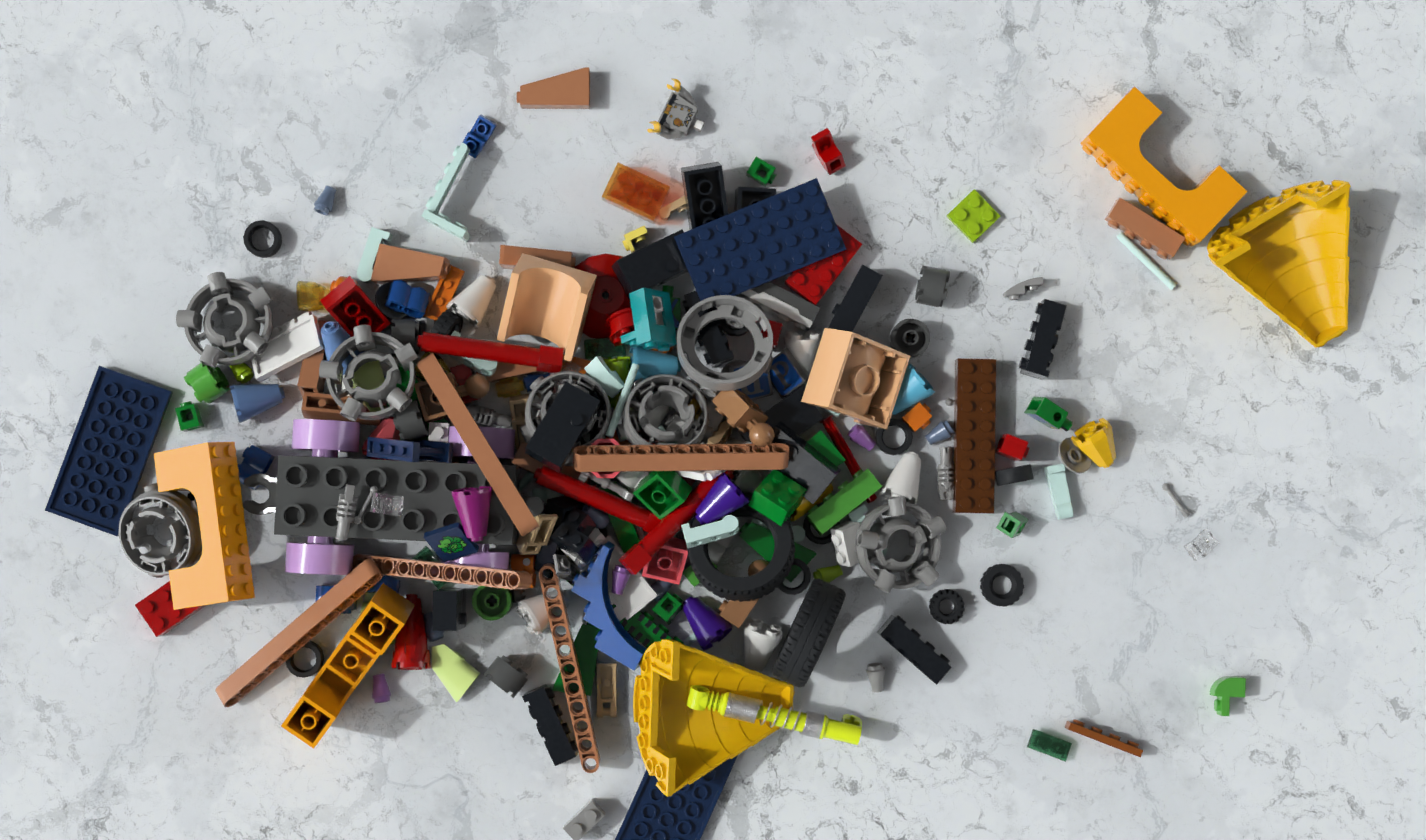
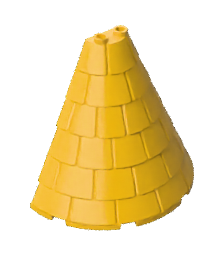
M1323 180L1284 189L1281 192V196L1270 198L1266 196L1229 218L1230 224L1219 227L1210 238L1207 246L1209 259L1214 265L1243 286L1247 292L1261 301L1264 306L1278 315L1281 320L1295 329L1299 335L1315 348L1324 346L1329 340L1341 336L1344 331L1348 330L1349 192L1351 186L1346 181L1333 180L1332 184L1325 185Z
M663 639L659 642H654L648 647L639 663L641 675L635 678L633 713L634 722H638L640 727V734L636 736L638 746L649 775L657 778L659 782L656 783V786L667 797L672 796L687 784H692L729 758L733 759L750 746H754L780 729L778 726L771 728L769 721H765L761 726L760 719L757 718L753 724L721 716L717 712L718 710L714 712L712 708L708 710V707L702 711L691 709L686 704L692 685L704 686L710 690L709 693L715 691L714 694L719 692V695H721L722 693L731 692L763 701V706L769 707V704L772 702V708L774 709L782 704L783 708L790 709L792 707V710H794L793 696L795 691L792 684L745 668L734 662L726 661L672 639Z

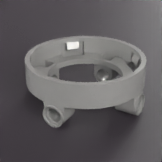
M731 295L713 296L695 304L682 318L677 332L678 358L688 376L700 384V392L704 395L715 397L718 391L741 389L756 381L763 373L768 374L773 362V333L771 325L765 314L750 301ZM712 306L716 307L717 310L699 317L698 312L709 309ZM727 319L729 325L736 328H743L745 326L752 334L755 343L754 354L751 360L741 369L729 373L716 372L704 366L698 359L695 352L698 333L705 325L712 321ZM756 323H760L763 331L767 330L768 337L763 339L762 333Z

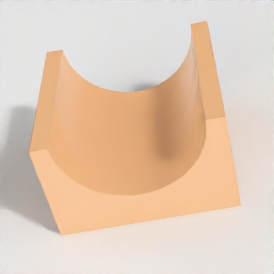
M522 253L511 273L497 340L504 342L507 338L515 335L542 337L555 343L560 348H564V360L571 362L581 342L597 275Z
M825 328L801 402L853 418L854 422L887 430L910 356L854 332Z

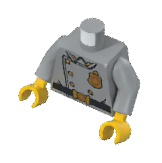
M671 78L675 85L672 87L667 84V88L675 92H671L658 122H649L654 125V129H647L649 133H656L666 139L681 138L683 135L687 136L690 128L701 132L705 122L695 118L698 113L696 102L690 93L681 86L679 80Z

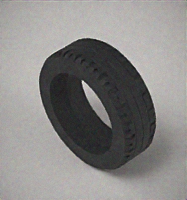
M744 493L751 500L753 493ZM748 503L728 515L758 519L771 531L774 538V553L771 561L762 571L748 577L727 576L720 572L711 562L708 554V543L687 548L691 567L699 582L708 591L726 600H739V602L750 601L751 599L757 600L764 595L767 596L784 582V578L788 576L794 562L795 543L793 530L788 519L780 526L750 507ZM694 518L690 528L698 527L702 524Z
M819 578L813 579L771 672L775 677L787 681L796 687L805 686L845 600L846 593L843 589Z

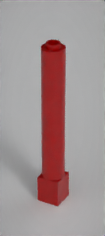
M423 332V335H419L417 347H421V351L531 366L536 367V371L550 373L560 372L564 349L540 345V348L430 332Z
M542 465L541 468L537 467L534 473L535 483L639 526L648 533L661 521L649 509L564 473H559L545 465Z
M734 470L725 471L731 479L734 478ZM719 476L711 481H702L688 495L685 502L670 512L638 544L632 546L619 559L621 564L632 575H636L652 560L651 557L682 528L681 525L687 524L697 514L695 510Z

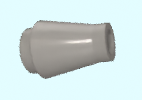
M868 664L866 672L872 692L884 691L885 668L883 664Z

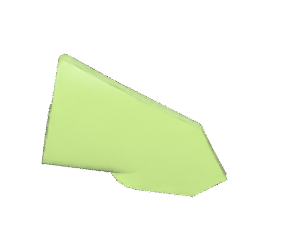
M379 360L365 363L354 372V378L352 379L353 388L359 386L366 390H372L384 383L385 378ZM363 402V405L367 406L370 412L381 411L380 407L371 408L367 402Z
M445 644L432 647V669L453 699L458 702L480 675V672L468 664L462 655Z

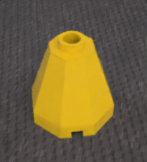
M1101 418L1098 419L1100 423L1091 421L1074 432L1076 437L1072 435L1071 440L1097 466L1107 468L1114 463L1116 452L1112 427L1109 421Z

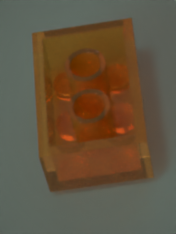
M618 162L603 192L602 200L655 224L659 211L670 192V186Z

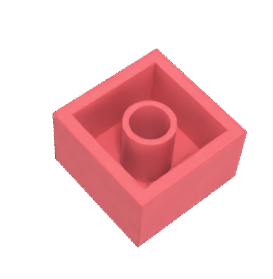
M672 537L651 557L652 560L642 568V576L679 585L688 556L686 541Z

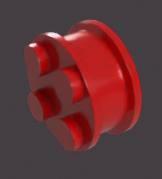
M631 307L613 313L605 321L606 327L611 330L610 340L615 346L622 345L620 336L635 331Z

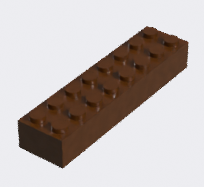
M958 358L955 360L953 513L993 514L996 359Z

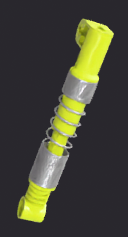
M692 685L690 687L686 705L694 710L702 711L708 707V710L712 708L714 712L718 710L717 712L721 716L753 724L757 718L760 719L761 726L765 721H769L771 728L778 726L780 730L783 728L789 729L790 732L795 730L799 731L800 735L818 739L829 738L858 745L860 740L862 720L854 715L844 714L842 721L829 719L827 715L807 711L804 713L802 709L796 711L792 710V707L790 709L783 708L782 704L774 709L772 708V702L769 704V707L763 706L762 700L731 692L722 693L721 695H719V692L714 694L715 691L709 693L710 690L701 685Z

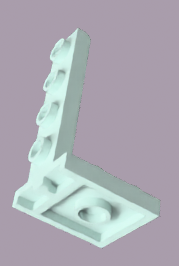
M462 143L455 148L453 152L454 159L452 163H448L445 167V176L443 180L438 181L435 187L437 191L434 197L431 196L426 204L428 208L424 210L422 217L435 226L468 242L471 235L467 232L466 226L456 221L453 224L447 216L439 213L447 194L470 153L468 146Z

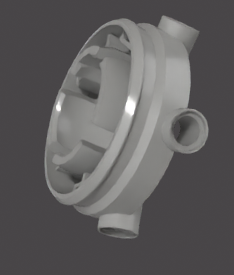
M224 272L209 274L207 276L209 284L202 287L193 296L186 310L177 311V326L184 327L189 343L201 355L199 359L201 363L216 368L217 363L222 365L245 363L262 354L268 347L273 330V316L268 304L272 301V298L263 286L256 289L245 281L226 279ZM233 291L250 293L248 297L254 307L241 298L233 297ZM213 299V304L208 308L204 316V332L197 335V332H201L203 316L200 313L205 305ZM235 306L241 311L243 321L239 330L235 332L237 339L227 342L225 336L219 335L214 331L215 321L212 320V315L215 311L221 313L225 308ZM256 309H257L262 315L265 314V317H259L258 312L256 311ZM260 323H265L263 332L260 336ZM207 338L213 346L206 345L203 349L200 341ZM246 349H249L248 351H246V352L243 353V354L240 353L241 351H244V350H246ZM224 352L235 353V357L227 358L228 356Z
M370 325L354 327V336L341 343L333 352L330 360H322L319 367L320 378H326L331 396L342 409L340 414L352 421H356L357 418L380 420L394 415L396 411H404L412 401L410 397L414 391L416 379L413 360L418 358L410 342L403 345L397 339L387 334L372 332ZM376 345L387 346L394 349L398 360L395 361L390 353L387 355L382 352L367 350L377 349ZM357 349L359 350V352L367 351L357 356L354 353V351ZM351 354L353 359L348 364L345 376L342 379L344 369L342 363ZM379 360L392 367L387 371L386 379L380 387L372 390H366L359 386L353 388L352 379L354 378V372L365 363ZM400 366L403 367L405 372L407 370L410 371V380L405 392L398 387L396 388L397 383H402ZM341 381H343L346 389L337 392L336 384L341 385ZM349 394L352 398L348 397L344 404L341 398ZM363 402H367L371 408L380 407L381 411L367 412Z
M574 371L557 372L546 378L540 376L530 385L532 392L528 397L525 407L526 425L520 427L526 443L530 441L540 424L537 416L531 418V408L541 410L540 420L542 421L547 413V409L552 405L564 385H558V391L553 394L554 381L569 379L568 383L572 384V379L578 380L577 384L572 385L591 396L596 390L605 403L606 411L601 410L600 417H596V414L594 415L582 437L588 432L593 431L595 422L598 423L597 432L599 434L584 445H592L597 439H605L607 437L605 434L612 418L611 404L605 390L587 372L585 374ZM536 395L543 400L542 404L533 403ZM580 441L578 442L576 447L582 446ZM573 452L565 466H573Z
M660 374L646 379L640 378L633 383L622 411V423L617 425L616 432L620 442L628 440L631 445H653L654 440L674 442L684 436L687 437L691 428H693L692 440L686 444H707L713 428L708 426V406L698 385L680 376ZM656 384H669L665 386H660L658 388L657 394L653 396ZM634 396H635V397L638 399V401L641 402V403L632 401V399L634 398ZM693 398L697 400L703 412V417L699 416L697 422H694V405L692 404L688 407ZM658 406H670L679 413L681 421L687 423L681 427V430L676 432L659 430L651 423L649 424V420L645 417L646 409L652 411ZM629 407L639 410L637 420L643 431L651 438L649 443L638 435L639 427L635 415H629ZM658 443L657 445H669L676 443Z
M157 483L144 486L145 493L136 497L126 506L119 521V539L125 555L138 569L156 578L169 575V570L195 565L202 555V539L196 499L191 501L187 496L178 491L158 492ZM160 501L159 506L144 509L139 512L138 517L132 519L138 504L142 507ZM168 504L175 508L176 511L167 508ZM170 516L175 519L176 522L169 526L173 535L172 546H164L155 539L154 535H148L147 525L153 524L157 517L164 519ZM189 542L188 547L183 550L177 559L179 565L172 569L170 560L175 558L181 552L184 545ZM145 547L148 552L142 554L138 548Z
M905 496L888 498L887 504L873 509L859 526L855 536L858 562L867 576L875 581L874 587L886 593H890L892 588H911L921 582L929 586L939 577L938 572L934 568L940 556V534L947 530L946 524L940 516L932 518L920 506L906 503ZM908 511L918 521L915 522L916 525H913L910 521L896 516L906 515ZM881 514L884 515V516H891V517L882 518V517H881ZM905 529L909 536V546L915 547L914 554L912 556L906 555L900 562L893 558L885 559L882 550L888 548L890 536L897 530ZM925 543L922 559L918 560L921 554L922 544ZM872 562L879 569H872L870 563ZM890 572H899L901 580L896 581L897 577Z

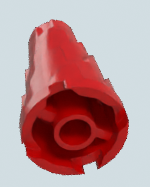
M407 594L406 599L415 606L406 623L396 635L391 669H396L398 665V670H422L424 664L425 669H430V652L427 645L421 599L418 598L417 594Z

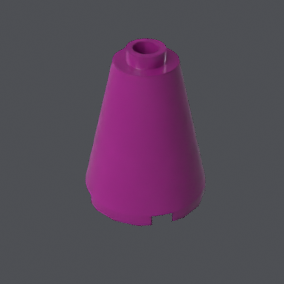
M491 486L467 487L452 491V497L466 538H471V541H481L484 536H487L492 495Z

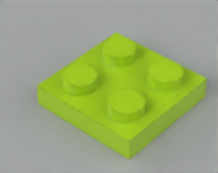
M974 189L946 217L973 243L1001 216Z

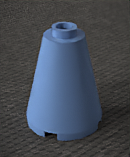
M334 321L326 322L321 328L327 361L330 360L336 348L351 337L339 323ZM357 349L354 351V353L357 356L361 353H364V351L359 352V350ZM351 354L342 363V366L344 368L343 375L346 372L348 364L353 359Z
M278 384L230 385L239 423L283 403L282 399L285 398L283 387L279 388Z

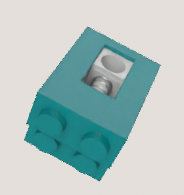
M644 287L629 293L635 331L620 336L621 343L630 345L633 348L643 347L644 350L658 349L661 352L668 351L670 347L677 345L670 294Z

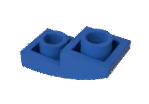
M482 114L479 115L471 131L467 133L462 142L470 149L469 155L473 158H477L497 126L496 123Z

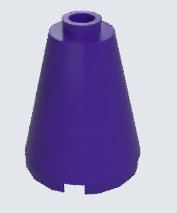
M725 472L719 476L695 510L697 513L695 518L702 525L716 522L750 502L737 484L731 481L732 479Z
M691 596L683 602L684 606L682 609L703 651L712 648L713 643L720 642L732 631V624L721 617L700 598H693Z

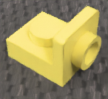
M645 225L624 235L625 240L622 242L626 251L635 252L631 242L639 243L646 239L645 236L648 235Z

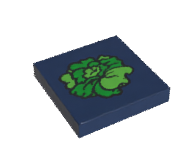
M460 522L424 533V539L443 562L477 553L479 550V546L475 541H471V538H466Z

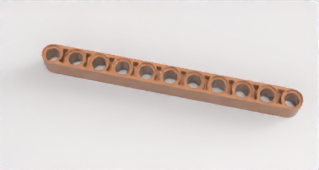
M431 353L416 362L521 536L523 537L538 528V522L435 355Z
M771 443L765 447H758L755 444L582 445L573 449V468L579 472L781 470L787 468L789 464V446L782 443Z
M356 554L353 556V569L364 560L371 558L375 561L383 575L504 589H528L532 583V577L526 571L372 554Z
M370 558L360 563L215 689L224 707H231L239 702L380 581L383 574L375 561Z
M547 563L539 571L544 602L581 765L585 772L594 773L600 765L596 737L560 578L556 575L555 565ZM551 569L553 577H545L543 570ZM549 588H555L558 592V595L555 597H551L550 595H548L547 590ZM559 607L562 610V614L559 616L554 615L552 608ZM564 626L566 633L563 635L558 634L556 627ZM562 645H568L571 651L569 653H563L560 647ZM572 664L575 667V671L567 672L565 665ZM577 683L579 690L572 691L569 688V684ZM581 702L584 708L577 710L573 704ZM579 721H585L588 724V727L582 729L578 726L577 723ZM590 740L592 746L584 747L582 741ZM592 758L596 761V765L589 766L586 760Z

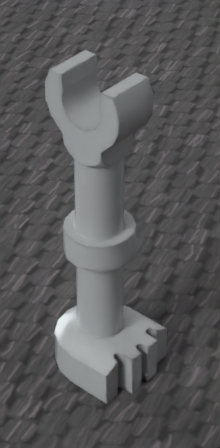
M582 472L578 478L583 482L589 478L601 484L602 488H608L630 502L634 496V491L610 481V478H597L592 472Z

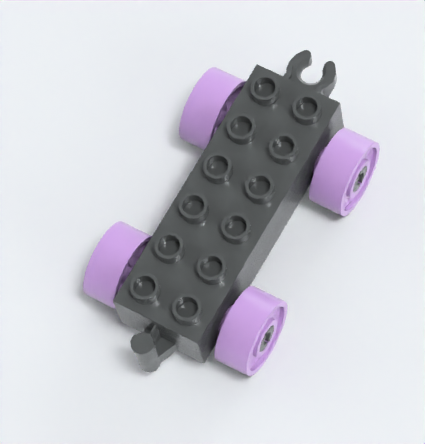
M293 419L292 449L312 451V457L278 455L277 478L261 473L253 474L246 478L244 485L247 487H256L258 485L267 487L269 498L264 503H257L253 500L244 501L243 508L256 515L275 512L274 535L308 536L307 543L286 542L285 572L348 575L353 569L354 545L333 544L338 526L336 514L339 496L345 493L346 484L354 485L353 496H358L354 517L360 513L370 494V488L376 486L378 489L361 517L362 522L360 524H355L354 521L350 523L348 538L426 541L424 539L425 532L458 522L462 525L452 497L453 490L491 485L454 426H449L448 443H453L452 457L468 458L467 464L338 458V452H359L360 423L336 420ZM479 427L498 459H514V429ZM502 465L519 492L520 467ZM493 489L487 536H484L481 541H475L479 546L478 552L447 561L446 563L501 569L509 568V552L489 551V544L516 545L517 528ZM519 492L533 516L544 513L546 504L542 499L535 496L530 497Z

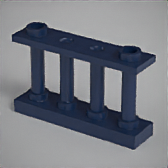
M368 437L367 457L407 462H419V459L451 463L453 443L420 439L404 441Z

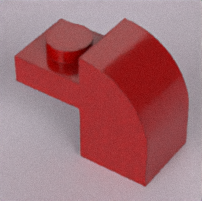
M828 128L811 137L812 147L829 175L846 166L843 156L836 147Z

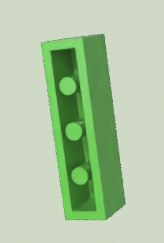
M860 469L853 475V481L850 483L845 481L838 487L839 492L835 495L831 492L822 499L825 502L820 507L816 504L807 511L810 515L806 519L820 536L882 487L869 469L865 471Z

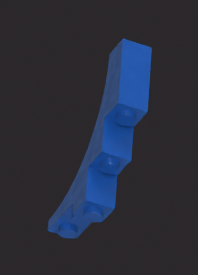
M608 541L604 545L601 544L596 552L597 558L595 562L592 561L587 571L585 570L574 577L572 581L574 586L571 591L589 601L583 611L585 612L583 620L600 629L595 637L597 643L594 647L635 671L639 667L641 658L647 649L630 636L613 610L608 592V568L615 544Z

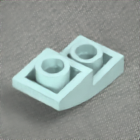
M596 356L584 368L588 375L597 381L611 398H614L623 389L624 382L616 371L609 369L601 356Z

